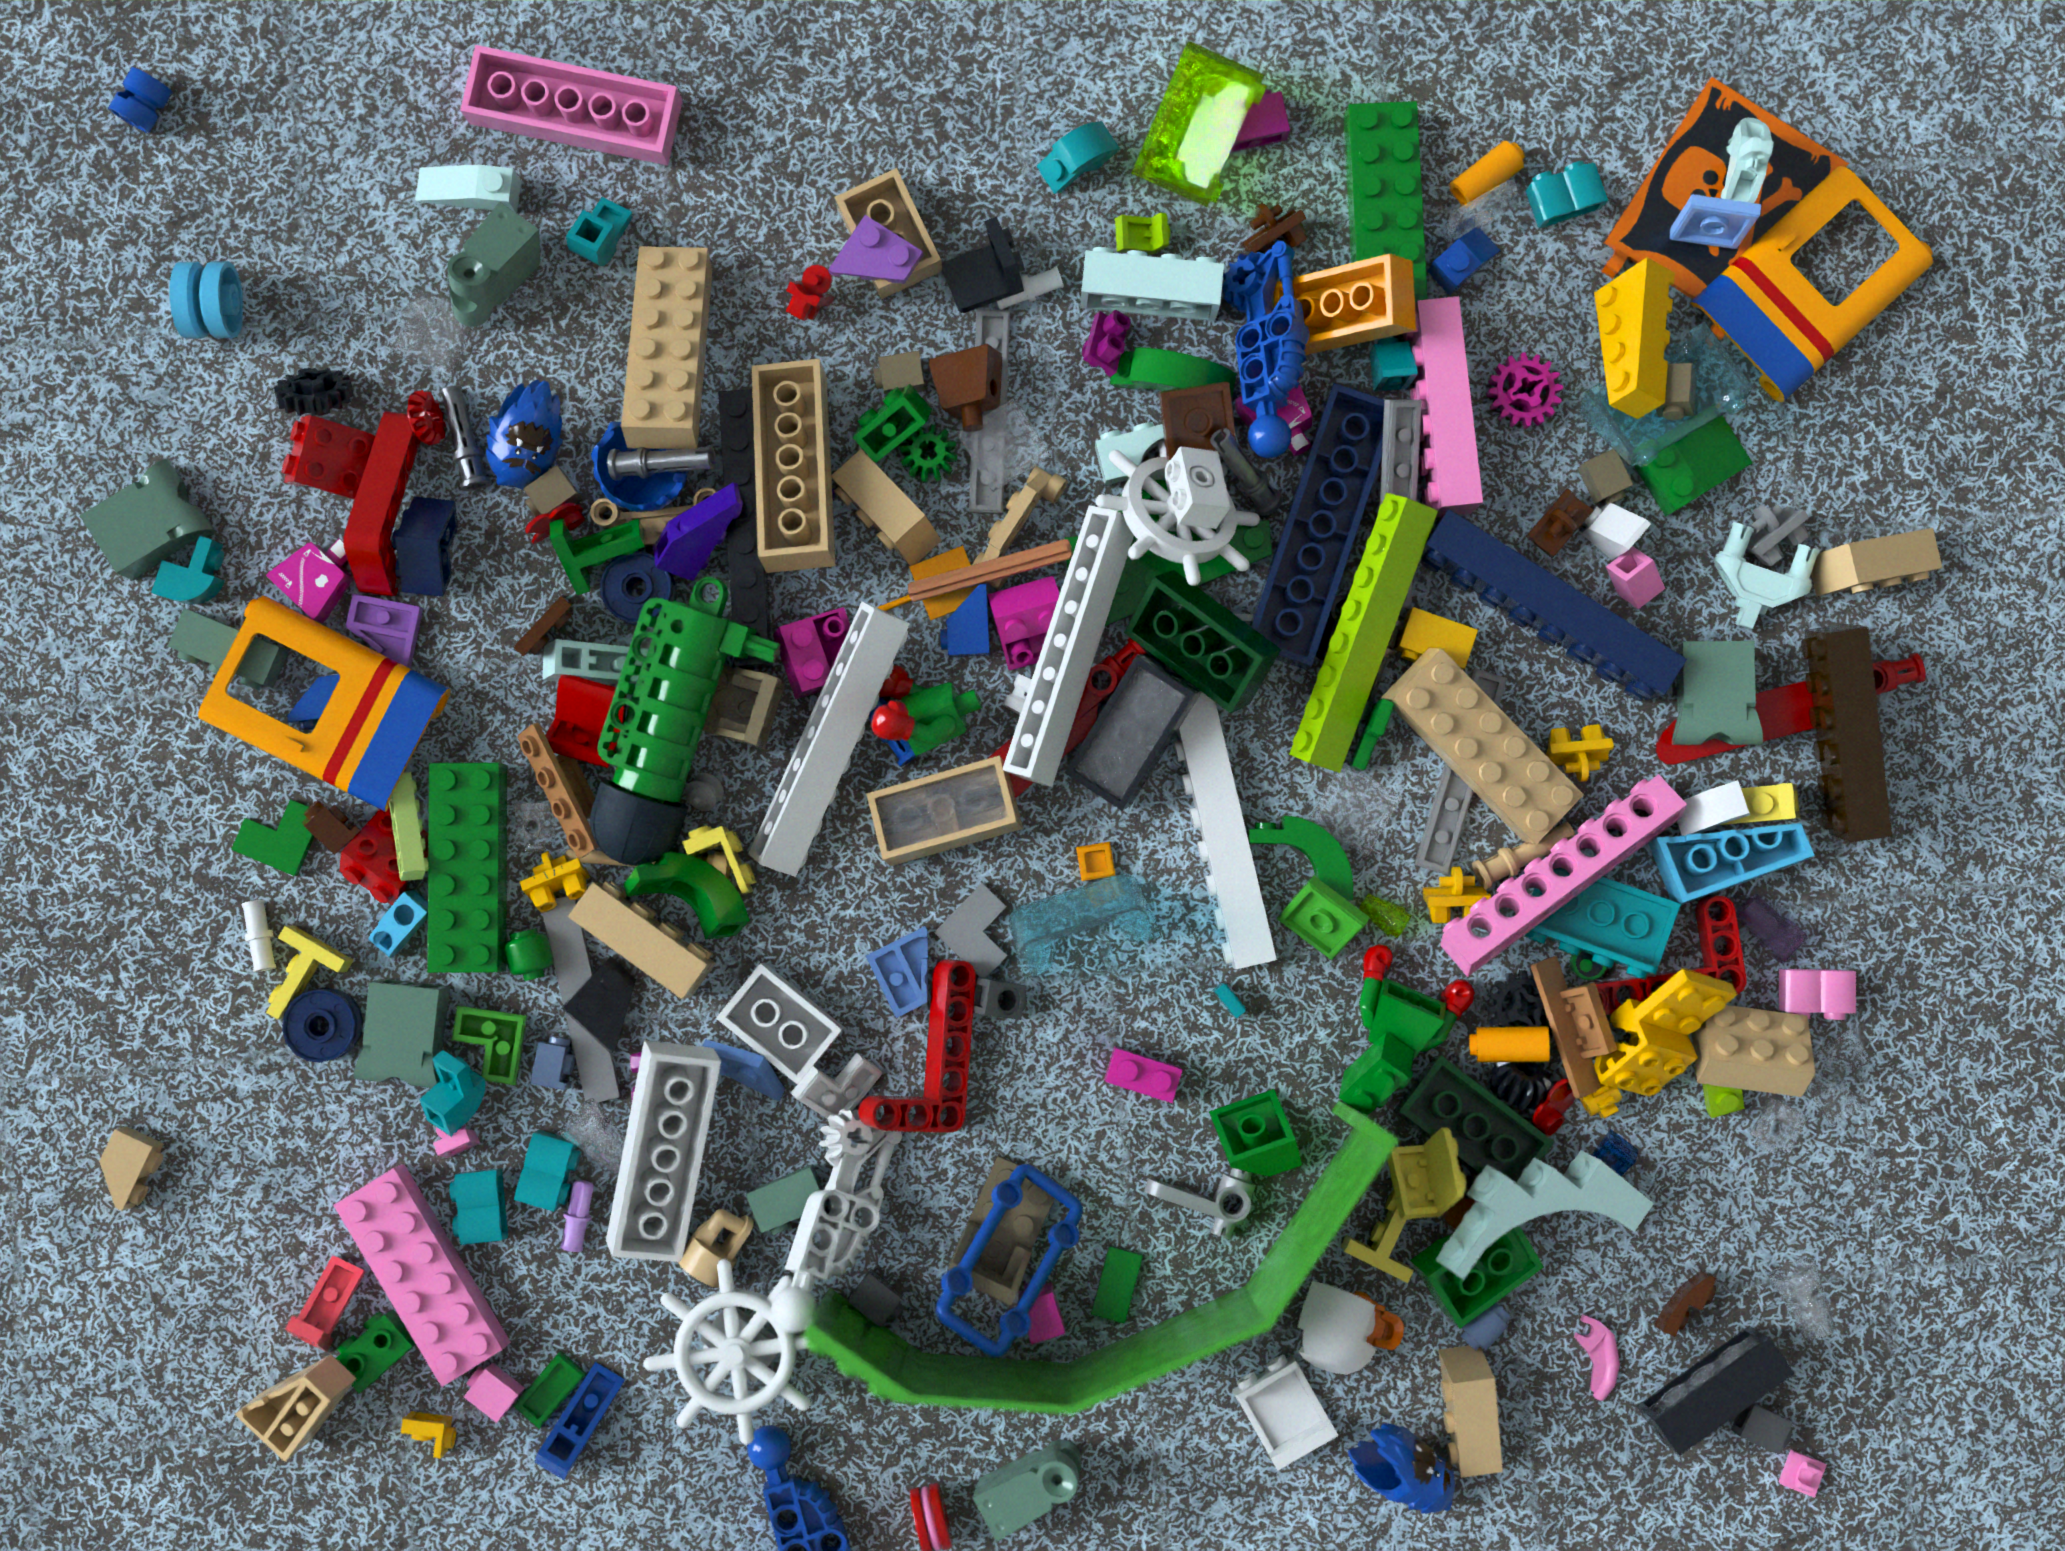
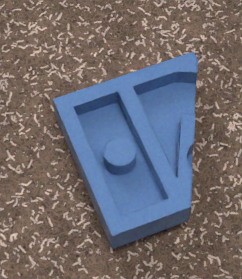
M926 926L866 955L896 1018L928 1002V929Z

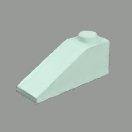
M488 165L420 167L415 201L483 210H493L501 202L517 213L521 179L513 168Z
M555 639L544 646L542 680L558 681L561 675H574L602 684H618L629 647ZM640 648L643 656H647L649 649ZM637 660L635 662V665L642 666L643 664ZM639 675L632 676L631 682L636 684Z

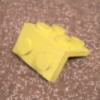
M706 825L688 833L690 839L683 841L687 855L697 856L722 845L742 894L753 892L751 884L756 883V879L749 863L742 864L738 852L743 851V847L736 831H729L724 826L712 829L711 826L708 827Z
M1440 1128L1424 1145L1394 1147L1387 1157L1400 1220L1440 1217L1463 1197L1466 1189V1180L1464 1174L1459 1170L1457 1161L1458 1145L1455 1138L1452 1137L1449 1128Z

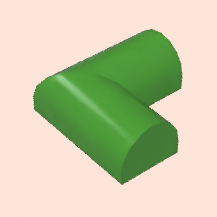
M458 1005L452 1041L486 1045L481 1076L485 1078V1081L517 1085L528 1015Z

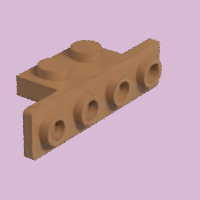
M532 724L518 735L521 750L527 756L536 774V780L543 788L551 804V810L566 834L568 845L574 850L577 858H583L599 847L587 821L591 817L595 797L577 760L560 754L555 756L540 724Z
M1552 956L1532 964L1531 970L1573 1095L1576 1099L1596 1092L1601 1087L1591 1057L1610 1054L1618 1049L1595 982L1568 988L1558 958Z

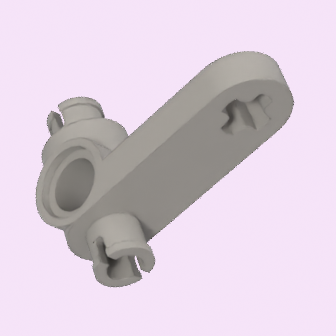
M1232 1168L1230 1175L1223 1173L1213 1198L1148 1177L1144 1192L1216 1217L1210 1232L1219 1237L1222 1232L1223 1238L1232 1240L1235 1225H1243L1246 1216L1250 1212L1251 1199L1256 1184L1250 1182L1253 1173ZM1229 1194H1237L1241 1197V1204L1234 1211H1227L1223 1208V1200Z

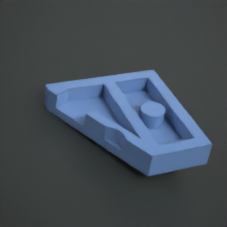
M707 1039L704 1041L702 1047L714 1048L721 1060L719 1075H726L774 1100L780 1101L785 1088L765 1056Z

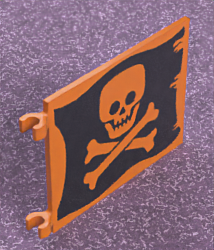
M1711 76L1604 243L1613 248L1614 253L1601 272L1613 279L1622 268L1626 259H1630L1637 264L1648 257L1675 272L1674 284L1671 286L1694 299L1839 166L1847 167L1849 163ZM1748 117L1764 122L1770 129L1771 138L1774 143L1768 161L1766 176L1758 197L1754 202L1761 204L1760 216L1738 248L1731 249L1670 239V228L1692 194L1721 198L1731 156L1727 151V146L1730 144L1727 143L1733 137L1737 124L1743 118ZM1713 323L1704 338L1716 345L1719 339H1723L1725 334Z

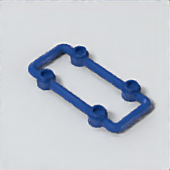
M1030 1164L1017 1166L1008 1180H1004L994 1187L991 1194L993 1207L959 1266L947 1271L941 1280V1287L944 1292L936 1305L938 1319L945 1326L991 1357L1005 1355L1015 1339L1029 1332L1031 1328L1029 1312L1062 1252L1074 1247L1079 1240L1077 1225L1083 1214L1081 1201ZM1027 1178L1066 1206L1069 1212L1065 1220L1056 1223L1049 1229L1048 1240L1050 1247L1016 1308L1008 1310L1001 1316L999 1327L1002 1333L995 1343L951 1312L950 1308L956 1298L966 1295L972 1289L973 1277L971 1272L1005 1212L1021 1203L1023 1192L1020 1186L1024 1179Z

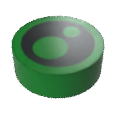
M1580 951L1578 956L1571 955L1570 958L1572 972L1583 980L1598 979L1604 974L1606 966L1593 962V955Z

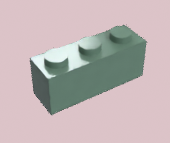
M184 608L168 647L178 650L177 657L197 665L199 659L210 663L211 665L208 670L217 674L239 630ZM254 637L235 674L242 677L241 684L260 691L262 685L274 688L289 650Z

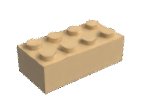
M592 882L568 915V918L679 998L692 997L716 964L710 959L713 953L698 942H690L689 944L683 940L682 936L685 933L674 924L658 922L654 919L657 913L643 902L639 901L637 903L634 901L632 903L626 899L625 889L615 882Z

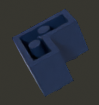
M414 496L409 509L403 511L401 525L399 529L394 530L392 535V548L397 550L398 555L395 573L396 577L401 579L402 592L444 596L452 576L449 548L458 528L455 501Z

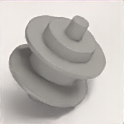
M700 773L696 775L693 781L687 784L685 795L693 807L701 811H709L723 798L724 789L716 777L708 773Z

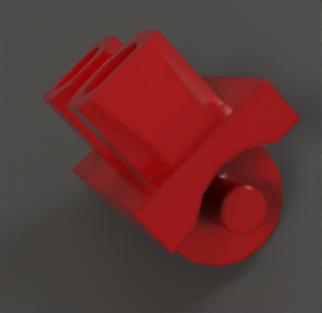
M811 265L803 272L802 281H790L786 291L793 294L786 312L803 321H806L807 318L814 320L820 307L831 305L834 296L824 293L829 291L833 280L832 274L829 273L825 266Z

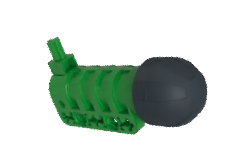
M711 577L700 579L693 588L689 604L662 598H652L644 604L598 742L599 756L602 760L617 766L613 780H601L590 817L591 831L597 845L608 857L619 863L631 866L653 863L664 852H669L676 844L689 808L680 802L728 654L747 659L748 655L773 664L780 655V643L755 635L757 629L722 616L729 592L725 583L719 579ZM713 583L719 589V597L714 603L709 604L703 599L702 594L705 586ZM661 608L658 618L652 615L654 609ZM647 626L654 628V631L646 632ZM650 637L652 640L647 656H643L640 650L641 643L644 639ZM636 660L642 662V666L635 665ZM639 675L635 686V684L631 682V677ZM625 693L631 694L632 698L624 699ZM628 704L630 708L625 722L622 723L618 716L619 710L622 706ZM614 727L621 730V732H613ZM610 742H617V754L614 756L613 750L609 748Z

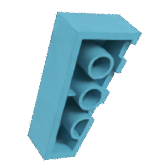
M1801 823L1756 827L1745 830H1726L1705 834H1686L1685 836L1656 837L1648 843L1671 901L1681 905L1801 863L1815 856Z

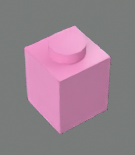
M1633 546L1606 566L1618 595L1637 609H1640L1665 589L1654 560Z
M491 1363L485 1370L479 1367L469 1378L466 1384L471 1388L464 1398L497 1423L505 1416L525 1387L497 1365Z

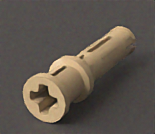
M1564 822L1550 830L1537 845L1524 842L1512 849L1503 847L1498 850V854L1482 862L1479 860L1472 862L1474 874L1480 885L1487 890L1492 887V883L1508 875L1510 877L1518 875L1520 868L1529 864L1534 859L1542 858L1552 853L1551 849L1557 842L1565 837L1570 840L1574 837L1571 835H1574L1575 832L1568 822Z

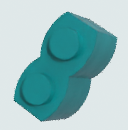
M1583 161L1574 162L1566 166L1563 173L1552 174V171L1542 172L1532 178L1533 182L1525 190L1538 228L1551 226L1570 218L1602 209L1608 201L1595 162L1584 164Z
M542 1130L535 1131L528 1146L514 1200L553 1212L560 1208V1204L566 1205L572 1189V1185L567 1184L570 1170L576 1171L581 1159L582 1151L577 1150L579 1141Z
M502 1168L455 1174L454 1181L450 1182L449 1192L451 1201L456 1202L458 1209L457 1216L453 1217L452 1227L454 1236L459 1237L460 1245L507 1239L508 1225Z

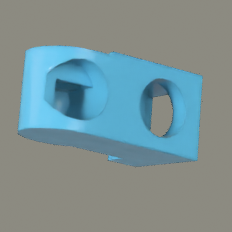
M415 890L403 892L378 922L377 927L370 934L368 940L389 958L393 957L404 947L423 923L428 920V901Z

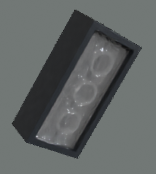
M1148 654L1136 655L1064 773L1121 811L1130 807L1202 692Z
M1748 1326L1638 1404L1637 1408L1660 1441L1680 1456L1793 1376L1795 1372L1771 1338Z

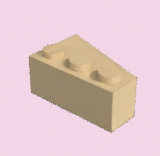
M862 449L831 475L833 481L838 486L834 490L835 494L846 506L853 503L858 509L855 514L867 528L873 525L879 532L876 536L889 551L894 548L909 566L917 564L942 541L926 515Z

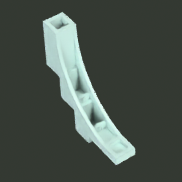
M1582 1150L1570 1163L1564 1175L1534 1157L1529 1166L1522 1172L1517 1183L1486 1165L1482 1173L1476 1177L1473 1186L1467 1193L1476 1202L1464 1215L1462 1222L1451 1238L1444 1244L1436 1261L1464 1280L1488 1246L1514 1227L1528 1220L1558 1211H1591L1606 1215L1613 1221L1635 1232L1654 1203L1604 1162Z

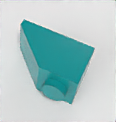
M1384 338L1378 340V344H1374L1370 350L1373 392L1408 389L1418 375L1417 365L1409 342H1398V338Z

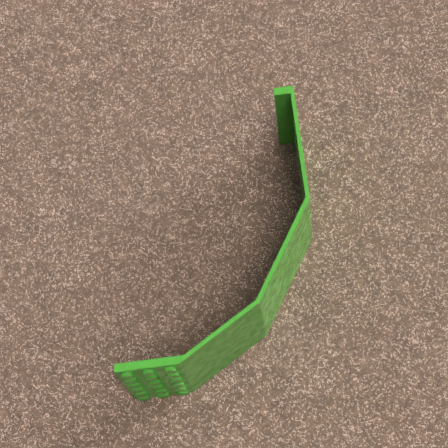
M1338 1100L1331 1112L1354 1128L1246 1286L1069 1363L922 1353L884 1325L879 1327L847 1302L846 1298L831 1288L828 1289L820 1301L802 1337L808 1340L806 1346L819 1356L824 1357L825 1354H828L838 1361L836 1366L840 1371L853 1379L858 1375L869 1383L867 1387L869 1391L884 1401L889 1397L894 1402L1075 1414L1271 1329L1399 1140L1364 1115Z

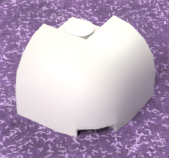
M1312 1281L1297 1328L1303 1329V1346H1301L1298 1352L1302 1358L1316 1368L1332 1373L1350 1374L1361 1370L1371 1361L1377 1350L1366 1341L1367 1337L1374 1330L1375 1305L1342 1289Z

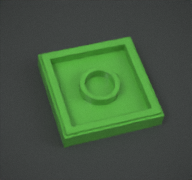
M1313 875L1283 908L1276 919L1332 960L1367 924L1370 917Z

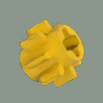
M1600 1084L1601 1087L1596 1092L1579 1099L1590 1116L1598 1113L1601 1119H1605L1619 1111L1615 1104L1622 1100V1096L1618 1088Z

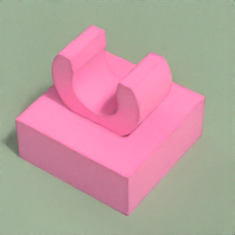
M466 1124L453 1136H449L436 1127L437 1135L442 1138L433 1143L438 1156L449 1158L480 1144L476 1132L466 1129Z
M1790 1449L1779 1483L1815 1498L1827 1464Z

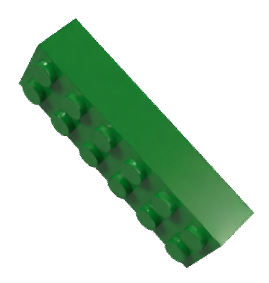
M1417 101L1348 104L1344 115L1351 263L1389 253L1413 261L1415 304L1418 300H1427Z
M429 763L427 973L506 971L504 944L506 943L507 765L502 763Z

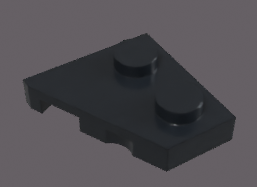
M609 956L561 1009L609 1053H613L618 1044L636 979L614 958Z

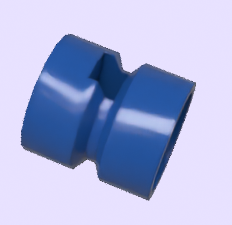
M131 67L122 82L125 88L124 92H117L108 109L125 122L146 133H150L158 119L156 110L165 107L173 92L149 74Z

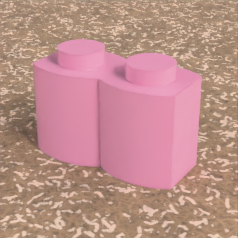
M1779 969V1010L1791 1014L1808 1016V1019H1810V1013H1823V1019L1845 1020V1013H1856V971Z

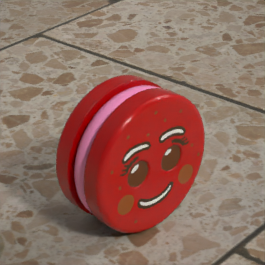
M932 1483L929 1484V1487L924 1486L921 1489L920 1487L911 1489V1507L922 1551H940L942 1548L944 1551L952 1549L951 1526L940 1484Z

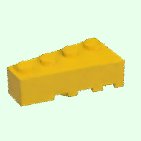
M1648 257L1594 292L1609 405L1637 420L1665 403L1668 361L1664 360L1663 357L1664 350L1670 343V331L1666 330L1667 314L1672 312L1673 299L1669 298L1668 294L1669 286L1674 284L1675 272Z

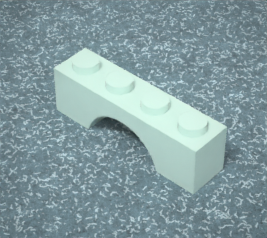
M1146 422L1134 426L1133 432L1121 434L1120 430H1115L1100 435L1101 440L1095 442V450L1105 486L1128 481L1129 479L1125 473L1109 460L1110 452L1119 450L1139 466L1146 454L1158 446L1160 440L1164 439L1162 424L1154 426L1153 422Z

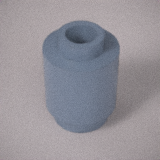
M1495 1303L1463 1326L1464 1333L1460 1337L1475 1351L1480 1346L1487 1351L1508 1327L1506 1323L1510 1320L1511 1316L1499 1304Z

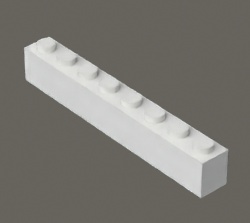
M1088 506L1002 769L1024 780L1050 787L1053 786L1128 556V550L1134 537L1123 514L1116 510Z
M861 602L748 853L760 865L796 877L799 869L806 863L809 846L813 838L821 830L823 815L827 807L835 799L837 784L842 774L849 768L851 753L856 743L863 737L865 722L870 711L874 710L877 706L879 691L884 680L892 673L893 660L898 649L904 645L907 639V629L910 623L893 614Z
M1202 692L1177 731L1179 741H1174L1173 744L1177 761H1184L1187 774L1181 775L1185 794H1192L1195 808L1189 809L1194 829L1200 828L1203 841L1197 842L1202 863L1208 861L1211 875L1205 876L1207 889L1210 896L1216 895L1219 909L1213 910L1217 929H1224L1227 941L1221 944L1226 964L1232 963L1233 969H1240L1275 961L1277 958L1216 702Z

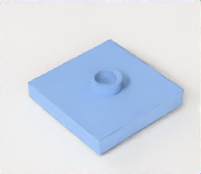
M1692 194L1670 228V239L1737 249L1759 218L1761 204Z

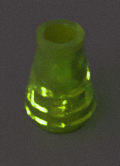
M1371 893L1367 894L1359 907V910L1369 916V919L1388 937L1391 934L1397 939L1412 917L1411 914L1406 912V907L1381 899Z

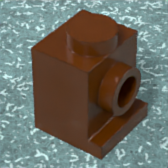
M319 799L303 813L307 817L302 822L304 827L334 855L360 831L354 822L349 826L345 824L349 818L336 805L328 808Z

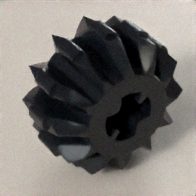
M1498 1062L1494 1065L1491 1072L1490 1089L1497 1093L1499 1100H1505L1508 1102L1509 1107L1514 1105L1521 1111L1526 1107L1535 1110L1538 1105L1546 1100L1550 1091L1551 1074L1544 1070L1543 1064L1535 1062Z

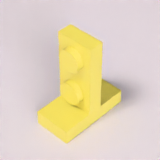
M1785 783L1741 788L1750 815L1720 825L1800 818L1797 784Z
M284 926L278 938L301 951V954H296L286 968V972L289 974L282 985L279 984L272 991L268 999L271 1005L266 1013L278 1020L283 1019L289 1004L304 992L320 963L339 973L347 972L354 960L296 926Z
M1392 1190L1385 1205V1208L1389 1210L1384 1222L1378 1221L1370 1236V1240L1374 1241L1372 1247L1346 1235L1340 1248L1344 1252L1408 1283L1414 1270L1410 1266L1390 1257L1407 1219L1400 1220L1395 1193Z

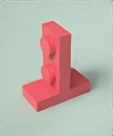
M332 1255L298 1318L292 1316L285 1330L296 1338L328 1352L334 1340L331 1334L362 1280L365 1270Z

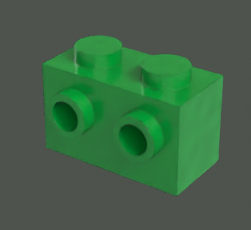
M908 384L902 390L898 387L894 388L883 398L882 401L885 403L876 411L873 408L868 409L857 420L859 426L852 438L874 463H877L923 426L931 414L932 408L911 384Z
M1385 1032L1344 1071L1338 1098L1366 1117L1377 1107L1379 1109L1384 1107L1396 1089H1403L1410 1082L1413 1075L1411 1066L1414 1050L1388 1032Z
M394 1309L384 1315L380 1311L377 1312L363 1325L367 1330L358 1339L354 1335L350 1336L337 1348L340 1355L335 1359L357 1378L352 1387L358 1394L372 1385L416 1345Z

